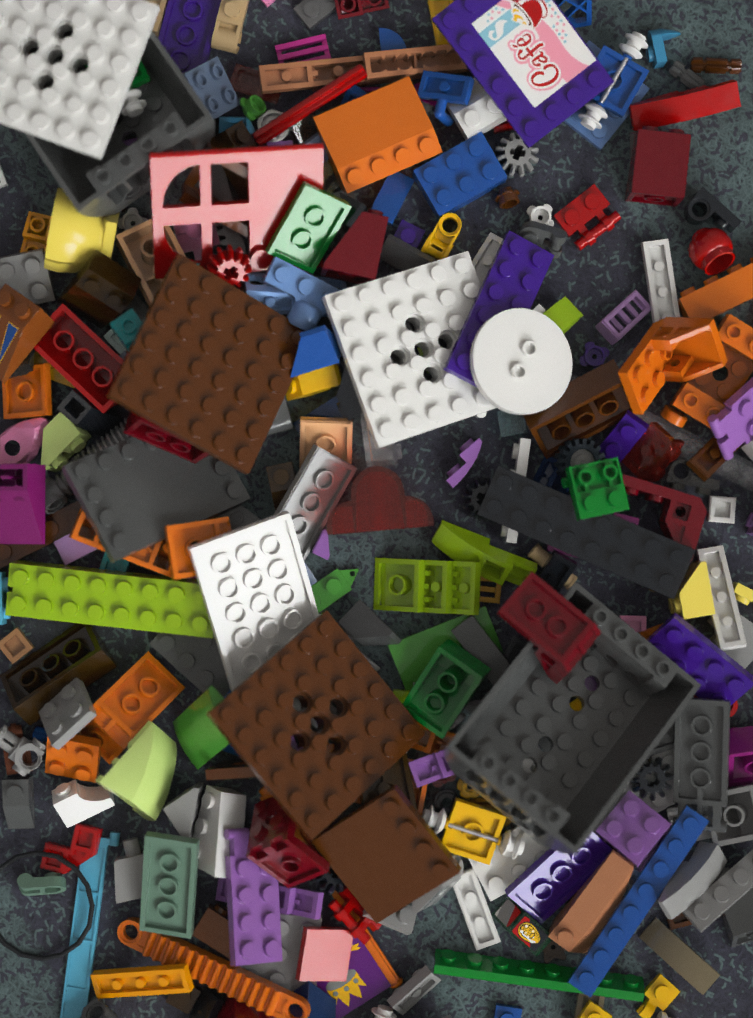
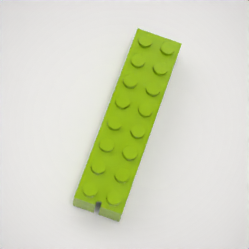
M24 560L9 563L8 587H13V590L7 592L5 615L214 638L197 579L182 578L172 580V577Z

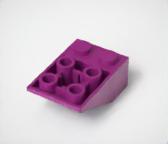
M28 463L0 464V544H45L46 465Z

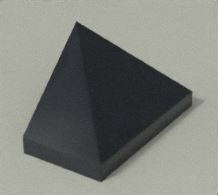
M339 191L340 198L349 202L352 206L343 221V232L346 234L360 214L365 211L366 205Z

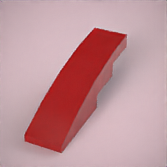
M729 80L709 87L703 85L683 92L673 91L630 104L629 112L632 128L634 131L642 129L643 126L660 127L741 107L738 84L736 80Z

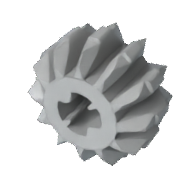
M510 133V141L503 137L500 140L502 146L496 147L495 152L500 154L497 156V159L500 163L504 162L502 164L504 171L510 168L509 177L514 176L515 170H518L520 177H524V169L531 173L534 169L532 164L538 163L539 158L534 156V154L538 153L539 148L530 147L528 149L520 137L516 139L515 134ZM515 150L521 151L520 155L523 156H520L518 160L513 159L514 154L511 155L510 153H514Z

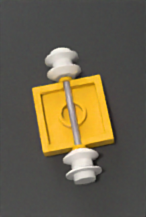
M456 798L449 818H447L445 809L438 813L434 811L433 805L430 806L429 810L424 809L422 813V818L429 827L434 828L436 835L444 828L441 842L450 853L490 865L496 845L499 846L502 856L506 852L512 853V859H515L517 855L521 856L524 851L525 840L522 839L521 833L517 837H513L511 830H508L503 835H500L507 818L500 811Z

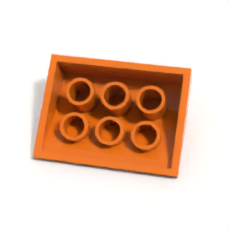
M409 76L312 117L339 186L346 194L443 152L434 127Z

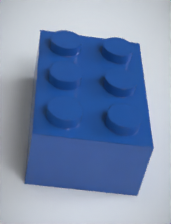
M482 131L413 170V178L438 221L442 215L453 213L506 183L508 177Z

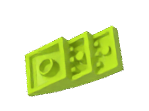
M375 558L373 610L479 615L481 562Z

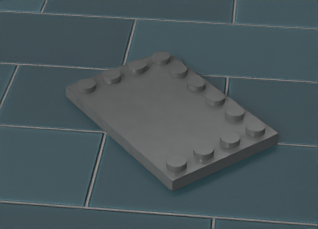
M134 437L64 465L62 468L68 483L111 563L166 539L164 526L211 519L251 499L236 470L215 457L208 455L194 464Z

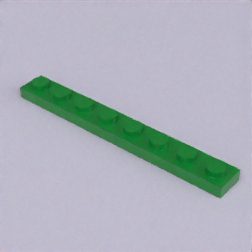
M435 949L433 971L435 974L584 994L568 983V979L576 967L508 959L501 956L493 957L478 953L456 952L450 949ZM607 972L592 995L643 1002L645 995L643 977L633 974L625 975Z

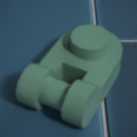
M57 872L47 873L44 877H32L28 873H23L17 878L19 890L24 896L58 894L66 891V878Z

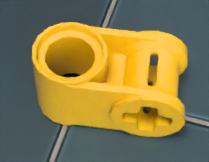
M454 213L442 215L433 232L430 233L421 251L437 260L448 257L461 231L462 222L460 217ZM446 220L456 222L457 229L454 232L449 233L443 229L442 225Z

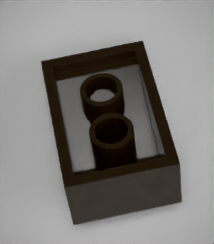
M96 250L61 293L57 301L102 329L119 316L134 299L141 278Z

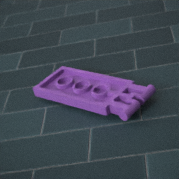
M753 377L724 402L725 408L717 415L713 414L707 418L725 460L732 459L734 456L733 452L741 444L747 445L753 440Z
M248 828L225 829L224 831L225 839L229 840L230 856H225L230 966L283 961L278 880L246 857L250 835Z

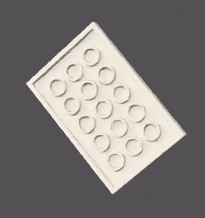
M288 511L188 546L231 692L319 616L292 518Z

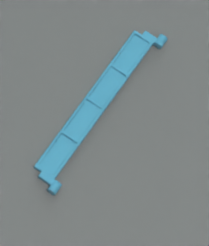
M111 831L109 838L101 837L98 853L79 865L80 872L90 884L95 907L91 929L81 945L68 953L60 1018H80L83 1008L89 1003L90 975L93 972L109 846H119L120 832ZM79 877L69 946L77 942L87 926L90 908L85 886Z

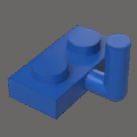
M423 70L417 94L420 99L437 101L434 116L445 126L449 127L453 124V118L445 112L447 103L468 105L475 80L470 76Z

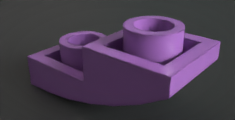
M470 438L459 448L462 453L458 457L464 462V465L461 467L457 463L446 473L449 476L446 482L451 488H454L463 479L475 462L482 445L480 438L475 442Z

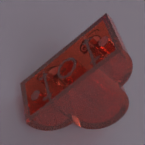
M374 466L360 472L353 481L351 501L341 503L331 512L327 522V535L434 526V520L431 510L422 500L404 495L402 481L395 472L385 467Z

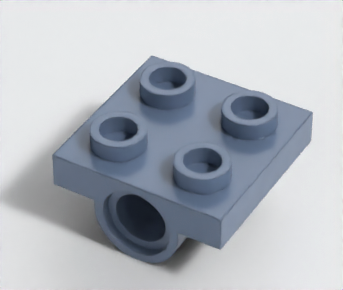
M218 56L183 74L213 119L240 105L236 92Z

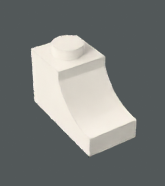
M72 780L68 783H62L52 790L53 806L67 828L115 806L113 793L102 786L87 787L80 785L76 780Z

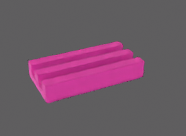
M325 34L275 45L279 63L324 51L325 55L301 61L331 58ZM322 42V45L282 54L283 51Z

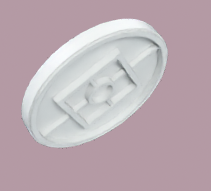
M513 308L494 315L477 331L470 350V368L478 390L493 406L510 414L530 415L549 408L562 397L571 379L572 354L564 333L550 318L531 309Z

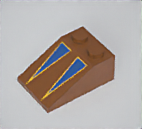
M6 283L0 289V381L4 384L54 324V321L39 306Z

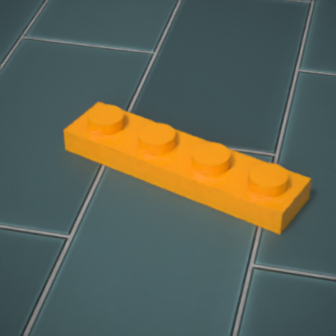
M187 963L94 970L90 975L98 999L190 993L194 988Z

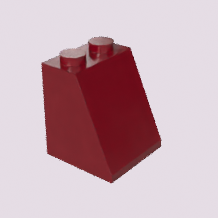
M643 126L642 129L637 130L634 136L625 201L678 206L685 198L691 134H684V130L669 129L668 132L658 131V128L654 126Z
M368 209L367 212L363 211L324 262L320 276L358 285L375 280L389 217L383 216V212L374 209Z

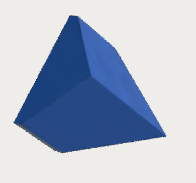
M325 325L300 333L301 338L290 378L340 363L341 350L336 336Z

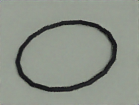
M35 850L14 855L0 865V873L4 868L21 858L38 855L57 859L71 868L85 886L90 905L87 926L77 942L60 953L45 956L24 953L6 942L0 934L1 944L18 956L45 961L63 957L81 945L92 927L95 904L90 884L76 865L59 854Z

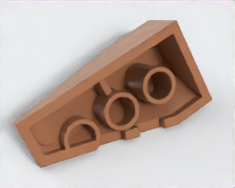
M613 849L554 918L548 937L568 952L586 954L623 899L635 865Z

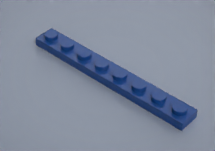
M685 805L569 977L568 983L587 996H592L708 824L709 820Z

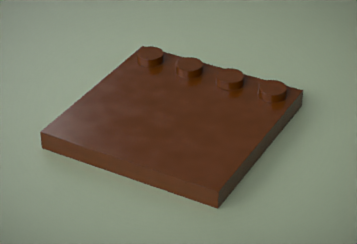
M394 785L322 831L311 841L376 924L459 874L462 868L397 785Z

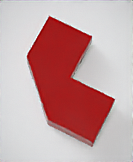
M79 822L75 824L70 847L47 841L45 842L44 852L59 854L72 864L79 866L98 853L103 828ZM42 856L40 864L42 869L66 874L72 870L57 859Z

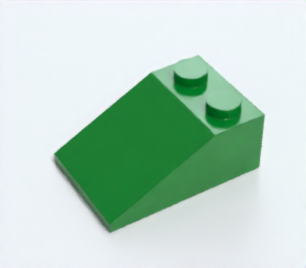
M448 638L438 647L402 704L416 721L443 739L478 691L491 668Z

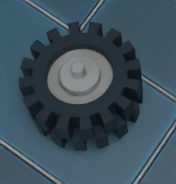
M572 438V440H566L564 442L565 445L558 447L560 452L555 453L554 457L557 458V462H554V467H558L556 473L561 475L560 479L567 477L565 468L601 461L605 455L599 451L602 448L599 445H595L593 440Z

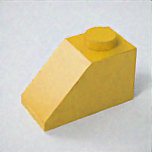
M333 364L295 376L286 393L287 401L310 397L339 386L341 376L338 365Z

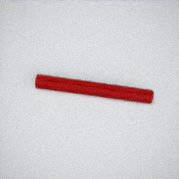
M361 64L356 65L255 131L253 138L259 146L264 145L368 76L366 70Z

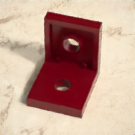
M272 796L254 805L246 857L287 888L329 872L330 863L295 836L296 824Z

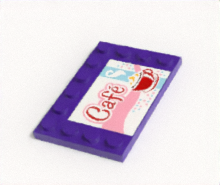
M455 0L432 18L433 23L528 149L614 83L613 79L554 0Z

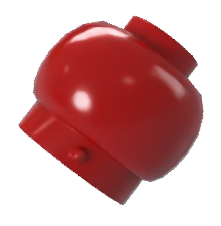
M705 227L695 232L688 247L690 260L696 267L704 270L707 275H717L732 265L735 260L732 240L722 229Z

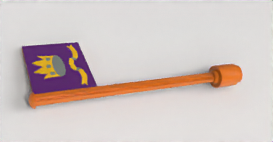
M265 786L258 790L261 795L259 797L261 801L272 797ZM296 826L295 836L318 854L311 841ZM335 890L332 896L342 905L345 901L338 894L339 892ZM351 910L349 914L358 922L360 917ZM368 929L365 931L371 936V939L366 944H363L358 938H353L346 982L317 981L318 988L336 999V1018H342L389 987L392 989L398 988L403 982V978L398 976Z

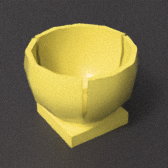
M58 188L49 227L44 268L55 272L76 273L81 270L96 250L112 259L120 212L103 217L82 215L76 210L63 189Z

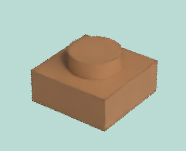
M19 627L0 640V649L12 664H15L35 648Z

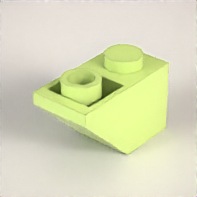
M59 412L43 428L41 465H46V470L53 472L62 470L63 466L68 464V460L75 453L84 449L86 442L92 436L87 430L77 427Z

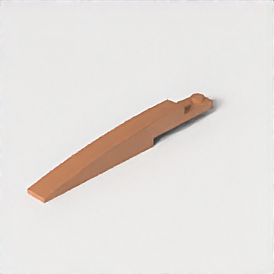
M450 44L364 52L361 56L259 65L258 67L261 94L312 89V92L318 91L358 64L364 67L368 75L356 84L358 87L395 82L406 76H409L411 80L422 78L423 70L447 74L470 72Z

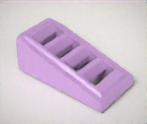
M635 289L606 315L595 328L613 345L651 311L650 304ZM631 300L642 310L640 314L629 303ZM623 308H625L634 317L633 320H631L626 315V313L622 310ZM615 315H617L623 321V323L626 325L625 327H623L616 320V318L614 317Z

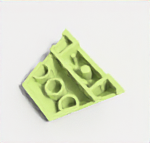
M148 721L128 743L127 752L120 759L115 758L111 762L114 766L105 776L100 774L95 781L133 807L132 810L144 819L156 821L169 794L175 772L177 758L176 742L153 722Z

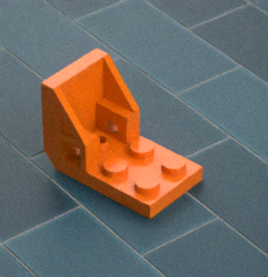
M666 317L652 324L618 371L633 414L643 415L666 381L686 382L725 366L728 359L714 318Z
M148 651L93 704L97 716L81 729L78 734L102 739L100 756L110 765L128 747V743L148 721L152 722L185 687Z

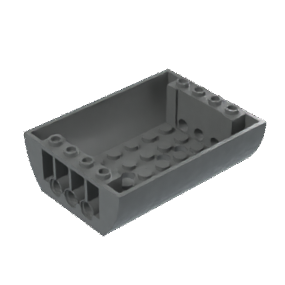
M73 31L66 32L63 39L71 37ZM151 31L141 57L151 81L136 88L142 92L139 100H145L147 104L143 113L136 117L123 115L121 123L115 125L102 160L26 134L69 200L82 215L103 217L117 214L150 191L149 153L203 150L212 139L215 127L212 115L153 31ZM38 47L32 48L30 52L36 53ZM63 56L56 57L53 61V65L57 62H61ZM82 65L78 69V74L82 71H86L84 65ZM53 81L45 83L43 90L51 88ZM136 134V142L131 146L125 145L124 140L126 136Z
M577 582L574 583L564 598L595 622L601 634L573 669L558 684L548 678L535 655L538 647L529 641L444 749L446 762L456 776L537 843L567 855H576L701 686L700 683ZM587 677H591L596 681L597 688L595 691H590L586 688L585 679ZM572 697H576L581 701L582 707L580 711H574L570 707L569 701ZM540 738L549 740L551 748L548 752L540 750L538 746ZM525 758H530L535 763V770L532 773H528L523 769L522 762Z

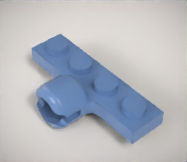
M273 257L262 280L293 298V304L286 318L289 319L292 325L304 331L317 328L321 317L327 314L322 297L341 291L278 257Z

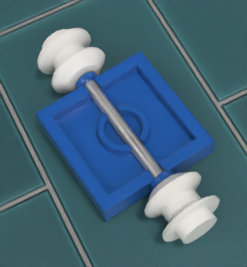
M635 31L632 34H625V38L628 40L627 43L619 44L623 55L605 45L602 47L597 59L614 83L591 100L594 103L584 105L587 109L586 114H579L578 116L582 120L580 122L581 125L592 131L595 128L601 129L600 119L608 118L605 109L623 118L649 73V70L632 61V59H641L643 57L640 53L641 48H648V44L645 42L646 38L642 34Z

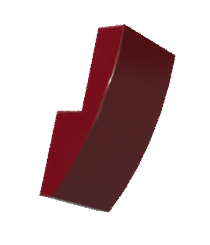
M334 0L338 20L390 8L388 0Z

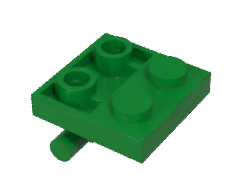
M618 457L565 468L567 477L561 479V484L563 488H570L577 521L630 509Z

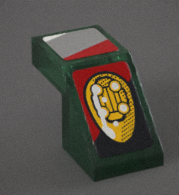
M509 896L491 914L507 932L536 957L552 941L548 937L549 931Z

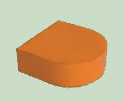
M664 405L660 412L664 419L680 428H683L688 420L686 415L669 405Z

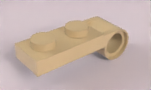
M221 0L212 35L211 48L234 54L238 53L239 46L237 45L241 43L242 28L250 0Z

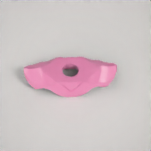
M45 417L26 419L11 425L0 434V464H29L42 447L43 428L49 423L48 419ZM11 440L17 441L20 445V451L15 456L9 455L5 450L6 444Z

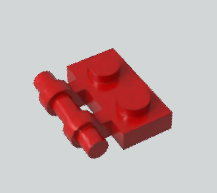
M593 184L557 212L553 218L561 229L566 231L568 237L576 231L579 233L581 238L574 242V244L581 251L587 245L592 246L596 242V238L605 231H611L615 227L614 224L621 219V216L617 211H614L609 216L605 215L603 210L610 203L597 186ZM596 217L600 223L589 231L584 225Z
M344 885V891L338 894L345 902L341 905L337 899H334L328 906L334 912L333 916L350 929L349 933L353 938H358L363 944H366L371 939V936L365 931L367 927L372 931H376L382 924H376L373 920L362 916L364 908L347 886ZM351 910L360 917L358 922L349 914Z

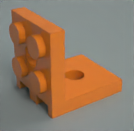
M229 516L164 526L172 580L196 576L188 546L193 541L202 542L232 531Z

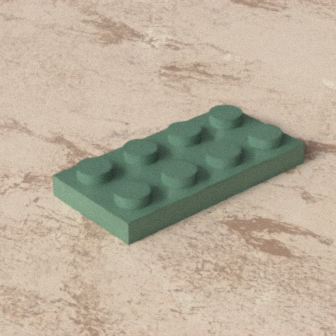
M147 831L145 834L139 931L188 939L192 938L194 933L200 839Z

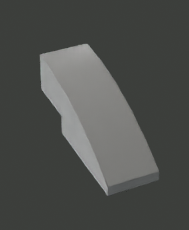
M700 841L689 862H681L657 901L667 919H674L690 907L719 876L727 863V859L718 844Z

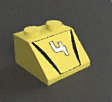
M695 561L688 567L675 598H668L671 614L676 612L683 619L715 614L706 561Z

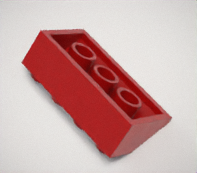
M62 303L50 316L54 324L34 349L94 406L105 414L117 404L107 398L106 395L121 367L123 359Z

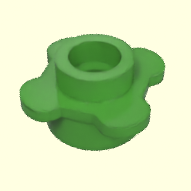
M252 95L248 99L242 97L239 101L243 107L244 115L250 121L258 119L266 111L265 102L257 95Z

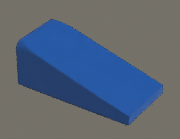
M400 172L387 176L371 209L383 212V216L389 217L387 225L391 227L415 181Z

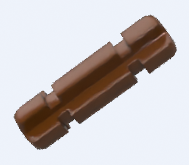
M693 57L690 61V69L695 73L704 71L705 73L726 74V72H729V74H739L742 70V60L731 58L730 61L727 58H706L703 60L702 57Z

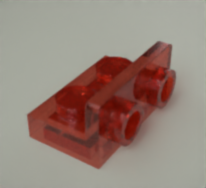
M651 422L646 432L632 447L622 462L639 479L648 482L658 481L666 473L665 468L668 464L679 457L681 454L680 449L685 442L682 439H674L658 422Z

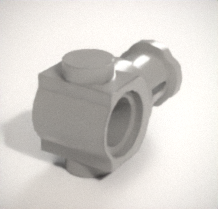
M4 724L0 728V748L9 753L7 758L14 762L12 768L25 777L31 770L37 769L40 766L46 745L35 737L32 741L24 736L19 738L7 729L8 726ZM31 750L37 754L34 762L26 763L22 760V756L26 751Z

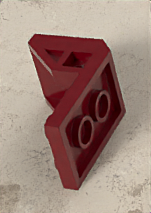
M622 474L626 495L634 497V495L638 496L639 493L645 495V501L663 504L658 518L663 535L696 549L707 513L701 498ZM676 509L680 510L679 516L675 513Z
M532 571L497 612L501 618L538 647L535 655L548 678L556 684L573 669L601 634L595 622Z

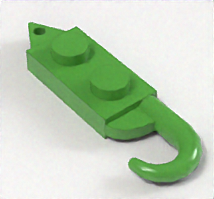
M337 568L311 586L318 613L352 590L351 586L359 569L338 570ZM351 571L355 572L354 576L350 575Z

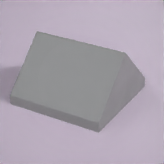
M197 782L170 800L163 808L180 836L191 838L194 834L204 782Z

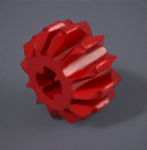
M228 244L224 251H222V248L217 247L218 254H210L209 259L211 262L206 263V269L240 289V281L248 282V273L252 272L248 254H243V250L240 247L233 250L230 244Z

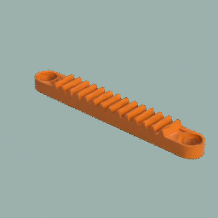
M129 917L118 926L117 936L124 945L141 952L144 957H151L153 961L161 962V965L187 963L192 979H197L200 984H207L209 988L217 989L219 993H226L227 997H234L238 1002H245L246 1006H253L257 1011L265 1012L267 1016H274L276 1018H308L310 1015V1004L303 996L240 966H230L229 961L179 937L139 931L140 919L137 917ZM127 925L136 927L138 932L136 938H130L126 934ZM291 1004H298L302 1007L303 1015L301 1017H295L291 1014Z

